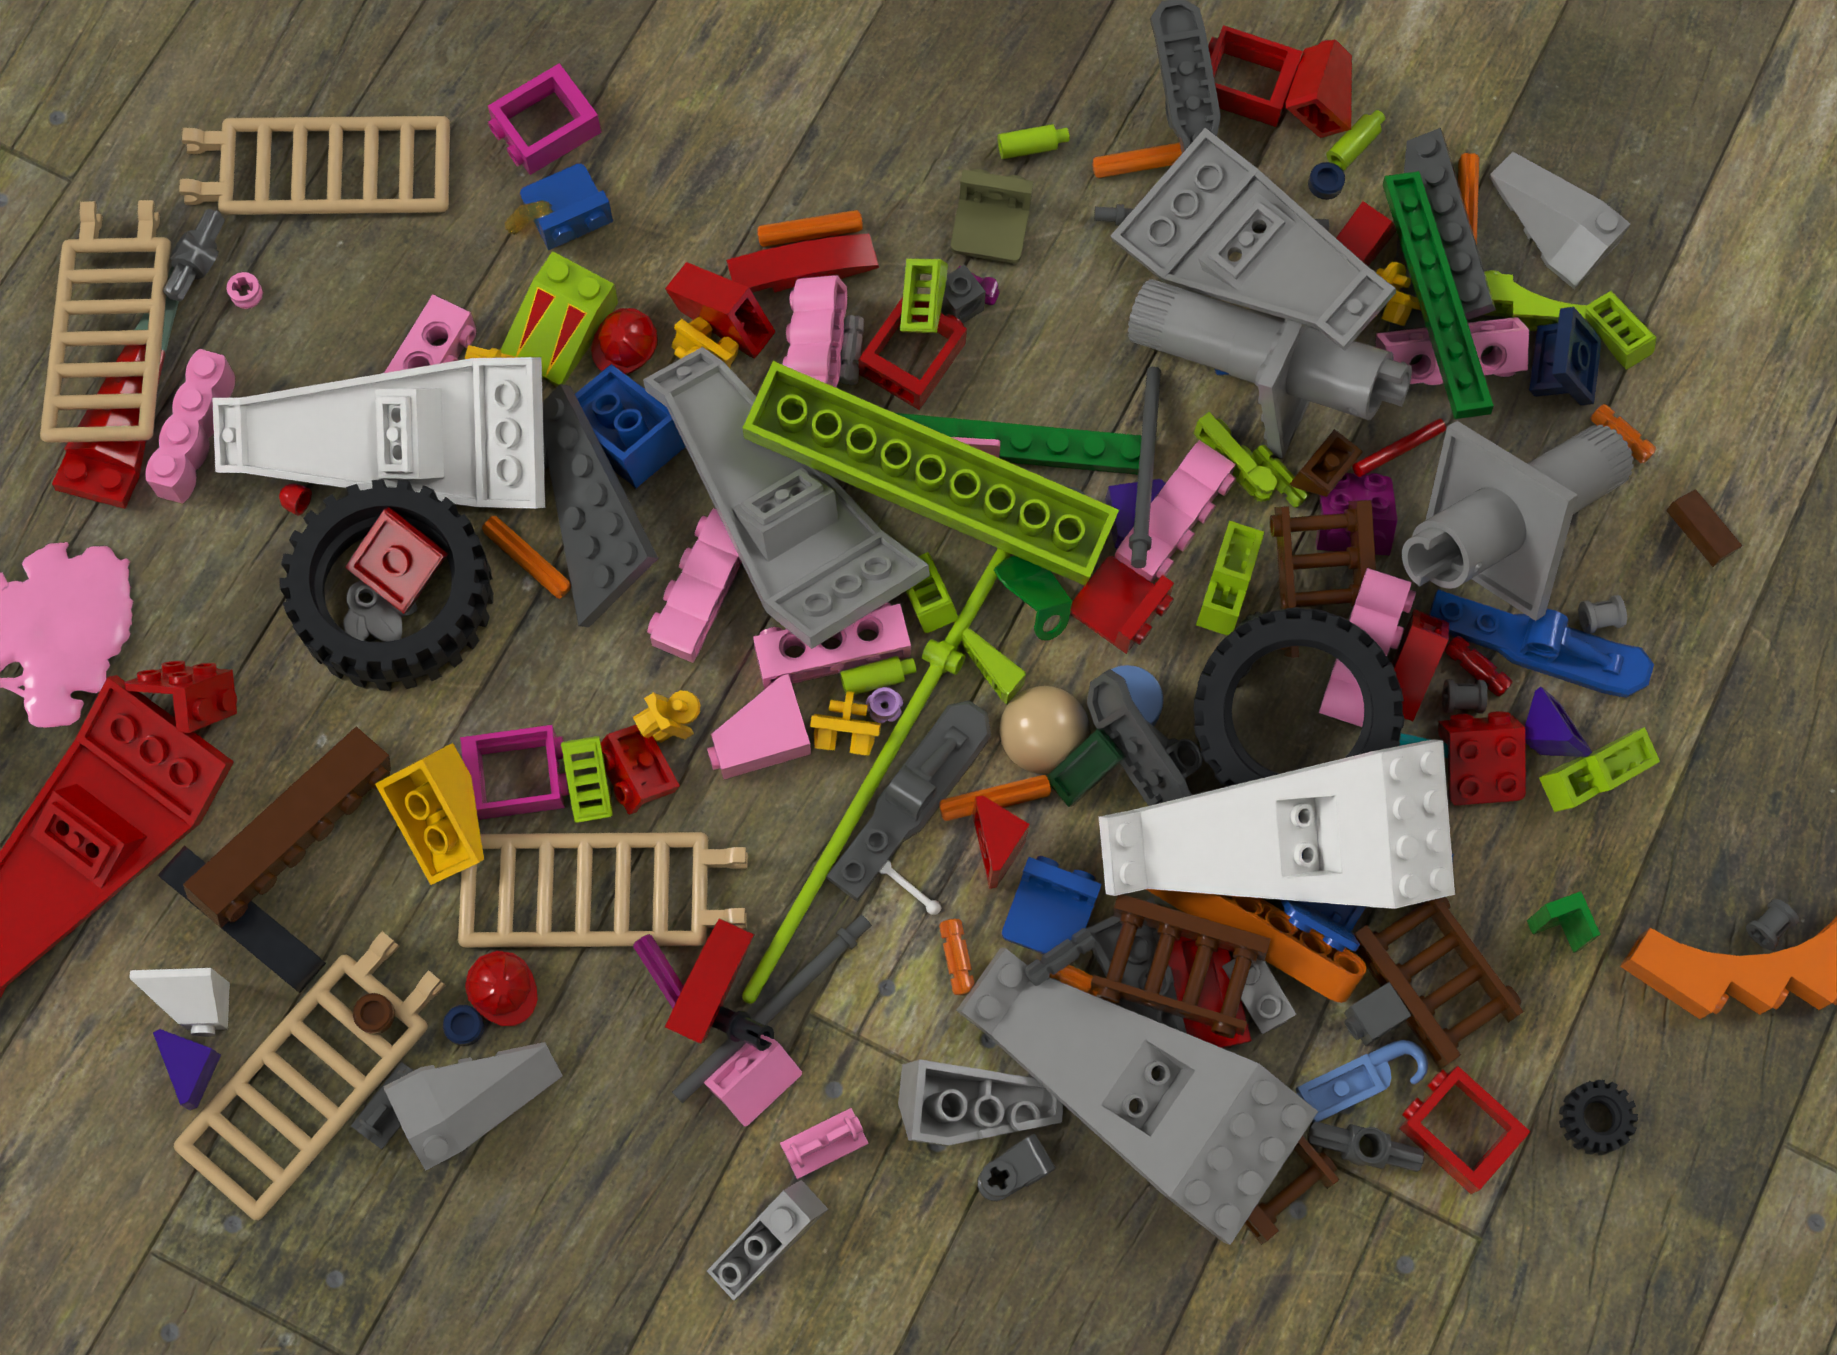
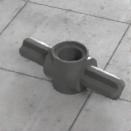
M211 209L205 210L196 229L186 231L174 247L170 255L174 270L163 289L170 300L182 301L193 280L203 278L214 264L219 254V251L216 250L217 244L215 239L225 221L221 216V212Z
M1315 1121L1311 1124L1308 1131V1142L1311 1145L1341 1152L1342 1159L1358 1166L1367 1165L1383 1169L1388 1164L1417 1172L1420 1171L1424 1162V1151L1421 1148L1391 1141L1390 1134L1384 1133L1375 1127L1365 1128L1350 1124L1347 1129ZM1362 1136L1369 1138L1373 1144V1152L1370 1157L1364 1156L1359 1149V1141Z

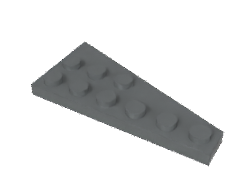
M1441 128L1408 140L1406 143L1404 173L1420 172L1466 320L1496 310ZM1398 237L1396 262L1405 266L1406 277L1411 278ZM1412 279L1408 288L1402 287L1399 292L1417 297ZM1412 308L1404 326L1390 322L1389 332L1426 328L1421 310Z
M559 384L543 402V437L547 450L578 626L590 627L659 558L571 386Z

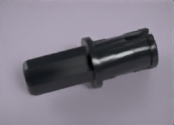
M725 1006L720 1007L712 1025L713 1028L726 1033L730 1040L734 1042L743 1041L760 1051L768 1049L772 1044L762 1039L761 1035L774 1039L772 1027L751 1019L750 1014L745 1011L735 1012Z

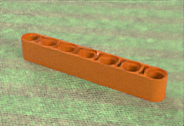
M1146 889L1184 913L1271 938L1265 961L1332 1001L1346 1002L1366 973L1367 967L1364 961L1355 953L1346 948L1341 952L1323 941L1324 935L1314 929H1311L1309 933L1300 930L1289 922L1290 916L1262 898Z

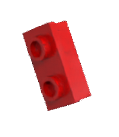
M637 725L609 733L602 740L601 747L606 774L614 787L617 801L624 806L629 815L636 813L644 803L675 793L680 785L654 737H643Z

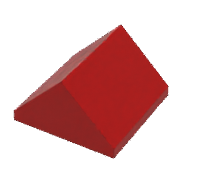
M981 795L975 797L972 817L989 889H992L999 885L1024 846L1030 824Z

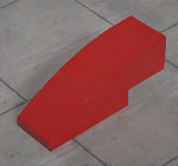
M720 918L718 919L676 1001L665 1028L700 1044L705 1042L755 934Z

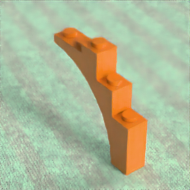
M1837 915L1830 924L1813 938L1798 946L1770 954L1744 956L1706 952L1678 943L1649 928L1638 937L1620 967L1698 1019H1702L1712 1012L1718 1014L1726 1004L1729 995L1759 1015L1772 1008L1777 1010L1787 998L1789 991L1816 1009L1821 1010L1832 1003L1837 1005Z

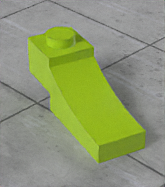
M1495 270L1484 271L1496 309L1484 315L1505 316V318L1518 317L1527 326L1529 331H1537V326L1558 323L1560 308L1575 307L1582 317L1586 319V305L1570 304L1549 299L1521 287L1513 281V275L1502 274Z
M1229 520L1196 626L1227 636L1234 631L1264 531Z
M1644 727L1633 730L1619 739L1592 751L1587 757H1579L1564 763L1540 776L1539 779L1554 812L1574 808L1601 792L1614 789L1659 763L1660 760Z

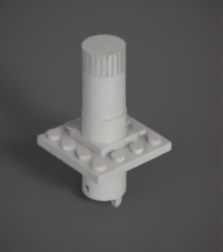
M1153 279L1146 281L1145 285L1138 292L1129 317L1128 337L1131 342L1227 372L1230 376L1255 383L1259 389L1258 404L1262 407L1261 422H1264L1265 426L1264 439L1267 440L1268 448L1274 454L1273 456L1280 459L1284 458L1310 402L1371 420L1378 411L1382 401L1402 407L1411 381L1412 367L1405 362L1394 361L1392 352L1358 341H1353L1344 351L1315 327L1254 309L1249 310Z
M1458 421L1448 425L1426 521L1415 528L1412 537L1405 542L1402 549V561L1407 574L1419 587L1430 580L1437 586L1452 589L1472 579L1533 620L1540 619L1546 614L1573 514L1621 486L1632 475L1633 471L1631 469L1634 468V464H1632L1634 459L1631 456V448L1627 446V441H1624L1623 436L1616 433L1615 429L1611 430L1610 427H1603V425H1593L1529 463H1525Z

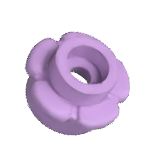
M888 687L876 689L866 700V705H868L867 711H870V717L875 722H893L901 715L902 697L898 692ZM887 703L888 707L886 709H883L881 707V704Z

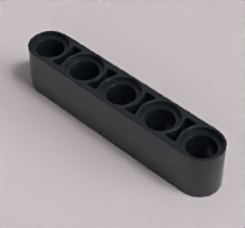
M183 846L158 876L194 905L187 898L183 884L206 863L186 846ZM252 901L248 903L246 912L235 922L229 921L221 928L299 993L304 990L326 964L317 954Z

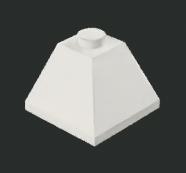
M212 968L130 970V979L179 1025L191 1031L192 1036H214L215 1030L228 1029L230 983Z

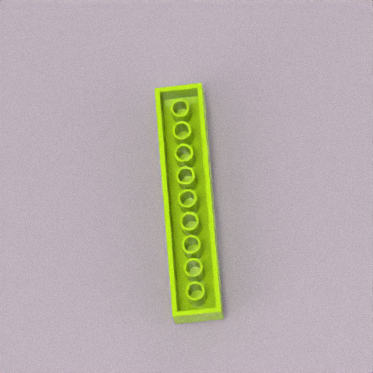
M775 361L772 362L742 428L743 436L746 440L1086 586L1119 512L1118 509Z

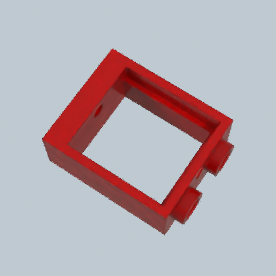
M1223 25L1219 37L1212 36L1208 45L1214 79L1224 54L1279 71L1280 74L1270 101L1215 83L1219 108L1277 127L1303 51Z
M902 297L858 359L859 375L920 410L965 346L967 328L955 316L950 314L945 316L940 313L937 333L947 338L948 341L921 380L879 356L901 324ZM916 301L915 307L929 308V302ZM913 315L912 317L918 322H928V315Z
M1456 1066L1448 1073L1444 1069L1438 1072L1427 1085L1432 1092L1423 1102L1417 1097L1401 1114L1407 1120L1399 1129L1465 1190L1473 1194L1487 1183L1531 1131L1459 1066ZM1454 1084L1505 1129L1504 1133L1472 1169L1421 1124L1423 1119Z

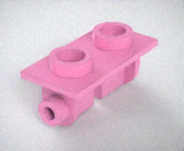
M852 1108L780 1143L797 1179L869 1144L863 1133L861 1123L857 1116H855Z

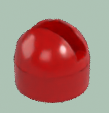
M291 483L281 489L279 499L284 509L299 516L307 509L312 492L311 489L301 484Z

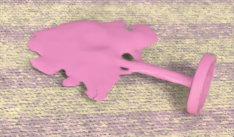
M67 542L51 543L24 559L22 566L29 578L26 581L7 582L3 572L0 573V672L13 662H20L24 669L23 674L18 677L0 678V688L8 689L24 698V707L28 714V721L33 726L50 728L68 726L76 722L80 718L84 702L80 699L71 698V693L74 691L100 692L107 679L106 671L110 667L108 659L118 655L123 643L129 639L131 634L129 628L132 625L131 619L133 616L131 611L133 600L130 598L131 587L128 581L130 561L127 558L123 560L118 559L108 546H92L87 548L82 555L68 559L66 549L69 544ZM23 685V686H25V690H23V689H21V688H19V687Z

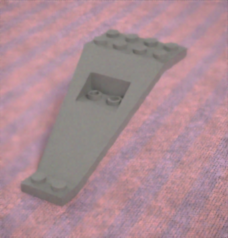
M1206 128L1203 129L1110 236L1112 241L1166 284L1315 327L1344 351L1396 294L1395 287L1365 265L1259 169ZM1259 224L1265 225L1266 230L1263 233L1257 234L1253 231L1255 226ZM1232 253H1241L1242 257L1240 260L1235 262L1229 260V256Z
M704 347L643 379L645 391L667 407L766 613L811 649L930 576L929 565L882 531L830 475L744 439L742 428L756 396L722 360Z
M1000 948L956 1011L992 1039L1160 1193L1223 1243L1231 1245L1318 1111L1257 1062L1050 977L1040 985L1035 986L1025 973L1028 965L1008 949ZM1155 1066L1160 1070V1076L1156 1080L1151 1075L1152 1069ZM1135 1098L1138 1102V1108L1132 1113L1129 1109V1104Z

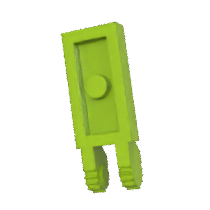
M1210 412L1206 413L1198 420L1193 434L1198 440L1236 464L1232 475L1236 477V481L1250 496H1253L1257 502L1269 501L1275 486L1278 484L1275 475H1272V471L1268 467L1258 466L1251 450L1245 445L1240 446L1231 436L1230 428L1222 419H1216Z

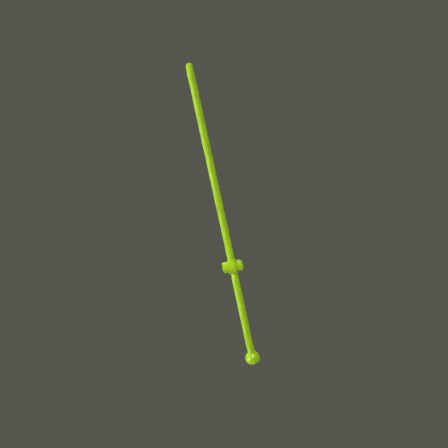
M997 548L945 641L942 640L939 643L930 639L922 653V659L929 662L930 667L742 993L745 1003H754L942 674L948 671L957 675L961 670L966 657L965 654L957 651L962 641V633L966 628L969 629L998 577L994 571L995 567L1003 560L1009 558L1010 553Z

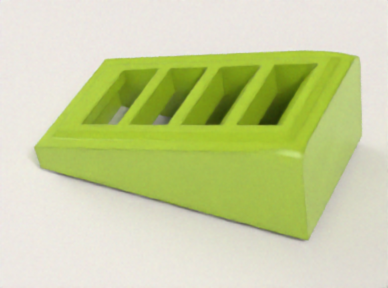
M906 258L900 324L901 332L937 333L948 272V264L943 260ZM920 275H932V279L920 280ZM918 288H931L930 294H917ZM915 302H929V308H916ZM913 315H928V322H912Z
M1612 291L1586 305L1587 321L1616 360L1626 370L1654 353L1657 337ZM1609 308L1613 310L1612 313L1603 318L1599 316ZM1620 319L1621 323L1612 328L1609 326ZM1629 331V335H1627L1624 338L1620 337L1621 335Z
M929 552L918 557L929 565L930 576L906 590V594L925 633L932 632L958 619L948 591Z
M966 628L962 633L961 645L999 698L1007 705L1023 687L1026 676L1025 671L973 630Z
M600 736L561 742L574 822L578 823L611 817L613 815V807ZM594 751L595 757L572 760L573 754ZM597 768L595 773L575 776V770ZM599 783L600 788L578 792V786ZM602 798V802L581 806V802Z

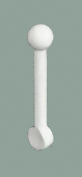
M887 861L880 870V873L888 874L922 902L929 914L937 915L941 911V904L936 900H930L892 869L891 862Z

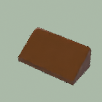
M1334 429L1295 476L1290 485L1297 489L1327 497L1363 451Z
M1696 489L1676 499L1666 510L1712 567L1742 547V544Z

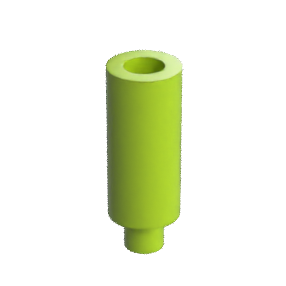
M1375 110L1371 115H1362L1351 127V130H1348L1326 153L1328 161L1338 165L1343 171L1346 170L1382 132L1381 124L1386 119L1384 114L1379 110Z
M1054 124L997 135L998 148L1002 160L1057 150L1059 143L1070 141L1068 128L1055 129Z
M898 656L839 671L845 695L847 691L855 693L854 696L905 682V675L917 672L913 658L900 661Z

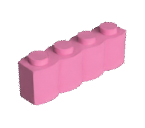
M838 275L797 279L794 290L790 293V306L793 315L791 323L786 327V337L790 347L787 356L783 359V365L837 388L841 369L840 352L844 339V317L847 309V286Z
M198 349L187 364L186 382L181 385L173 399V415L164 423L159 435L160 447L152 454L146 467V481L156 495L160 498L182 504L191 496L196 485V470L204 463L209 452V437L214 434L212 398H230L235 386V375L225 356Z
M1199 440L1151 503L1149 536L1152 538L1151 549L1147 551L1146 566L1144 568H1134L1131 565L1132 550L1129 548V537L1134 533V527L1116 550L1115 558L1150 582H1153L1156 577L1166 576L1174 564V561L1170 559L1177 549L1183 552L1188 547L1195 535L1191 529L1198 521L1203 524L1207 521L1216 507L1211 502L1219 493L1225 496L1234 484L1236 477L1232 474L1236 464Z
M714 508L708 517L703 515L699 520L695 530V536L698 537V540L692 549L686 548L679 564V568L683 569L677 581L671 580L663 597V600L667 601L661 614L655 612L647 630L651 634L652 646L692 663L698 656L708 631L715 621L723 600L742 563L717 510Z
M1367 568L1349 621L1364 630L1387 656L1390 648H1398L1404 628L1397 625L1402 611L1410 612L1416 591L1410 590L1411 581ZM1336 658L1319 713L1362 727L1364 721V702L1360 687L1352 672Z

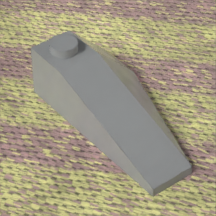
M1512 152L1489 175V179L1510 211H1514L1525 227L1523 231L1528 239H1533L1541 251V259L1545 265L1573 289L1620 243L1630 226L1626 219L1604 201L1515 152Z
M542 1042L498 1051L496 1056L473 1061L469 1057L459 1059L458 1064L435 1068L434 1065L420 1067L385 1085L384 1090L409 1143L426 1171L465 1150L563 1075L546 1043Z
M921 1059L902 1065L898 1105L909 1141L949 1146L1062 1122L1063 1104L1035 1078Z

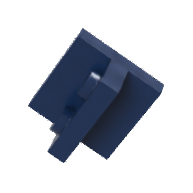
M1575 307L1560 308L1558 323L1537 326L1529 391L1535 397L1569 393L1580 406L1591 405L1595 401L1602 339Z

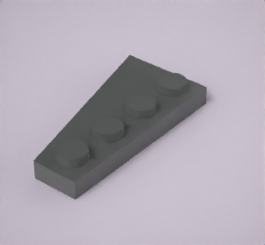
M1154 897L1145 900L1147 902L1155 904ZM1115 916L1087 928L1096 941L1092 951L1106 977L1122 924L1119 922L1120 918ZM1145 925L1142 926V929H1137L1122 978V984L1144 990L1160 935L1157 934L1158 929ZM1168 963L1159 995L1177 1000L1173 984L1174 979ZM1120 999L1121 1007L1187 1034L1183 1017ZM1155 1066L1153 1070L1156 1072L1159 1068Z

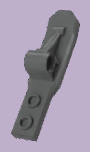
M1187 0L1161 1L1150 17V22L1155 38L1165 92L1167 121L1169 127L1173 129L1178 137L1181 152L1183 153L1204 128L1217 136L1221 114L1200 8Z
M1111 669L1092 680L1089 686L1087 705L1094 725L1097 729L1103 728L1126 756L1120 764L1147 805L1151 806L1191 796L1192 794L1189 791L1185 778L1198 770L1202 765L1203 756L1197 744L1190 739H1168L1145 720L1132 700L1126 680Z
M970 700L950 704L946 707L935 725L878 797L873 816L828 873V881L855 901H859L901 844L922 831L938 810L939 802L947 798L991 738V731L987 712Z

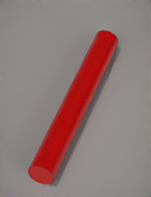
M1437 419L1353 464L1352 468L1355 475L1362 477L1445 432L1446 425L1444 421Z

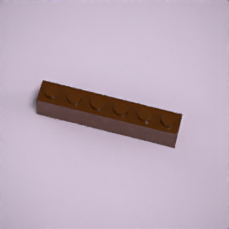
M356 726L183 884L187 898L220 928L229 921L235 922L246 912L248 903L255 896L267 893L275 885L277 876L287 867L293 868L303 859L306 849L316 840L318 842L324 840L332 832L334 823L344 814H352L360 806L362 797L372 788L377 789L375 783L390 776L389 754Z

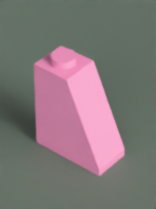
M789 674L780 676L711 734L713 747L707 748L713 770L720 768L723 779L810 755V741Z

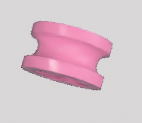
M237 273L227 282V293L231 301L239 308H252L262 299V287L257 278L250 273ZM248 284L252 291L247 290L248 294L241 296L237 290L242 291L241 286Z

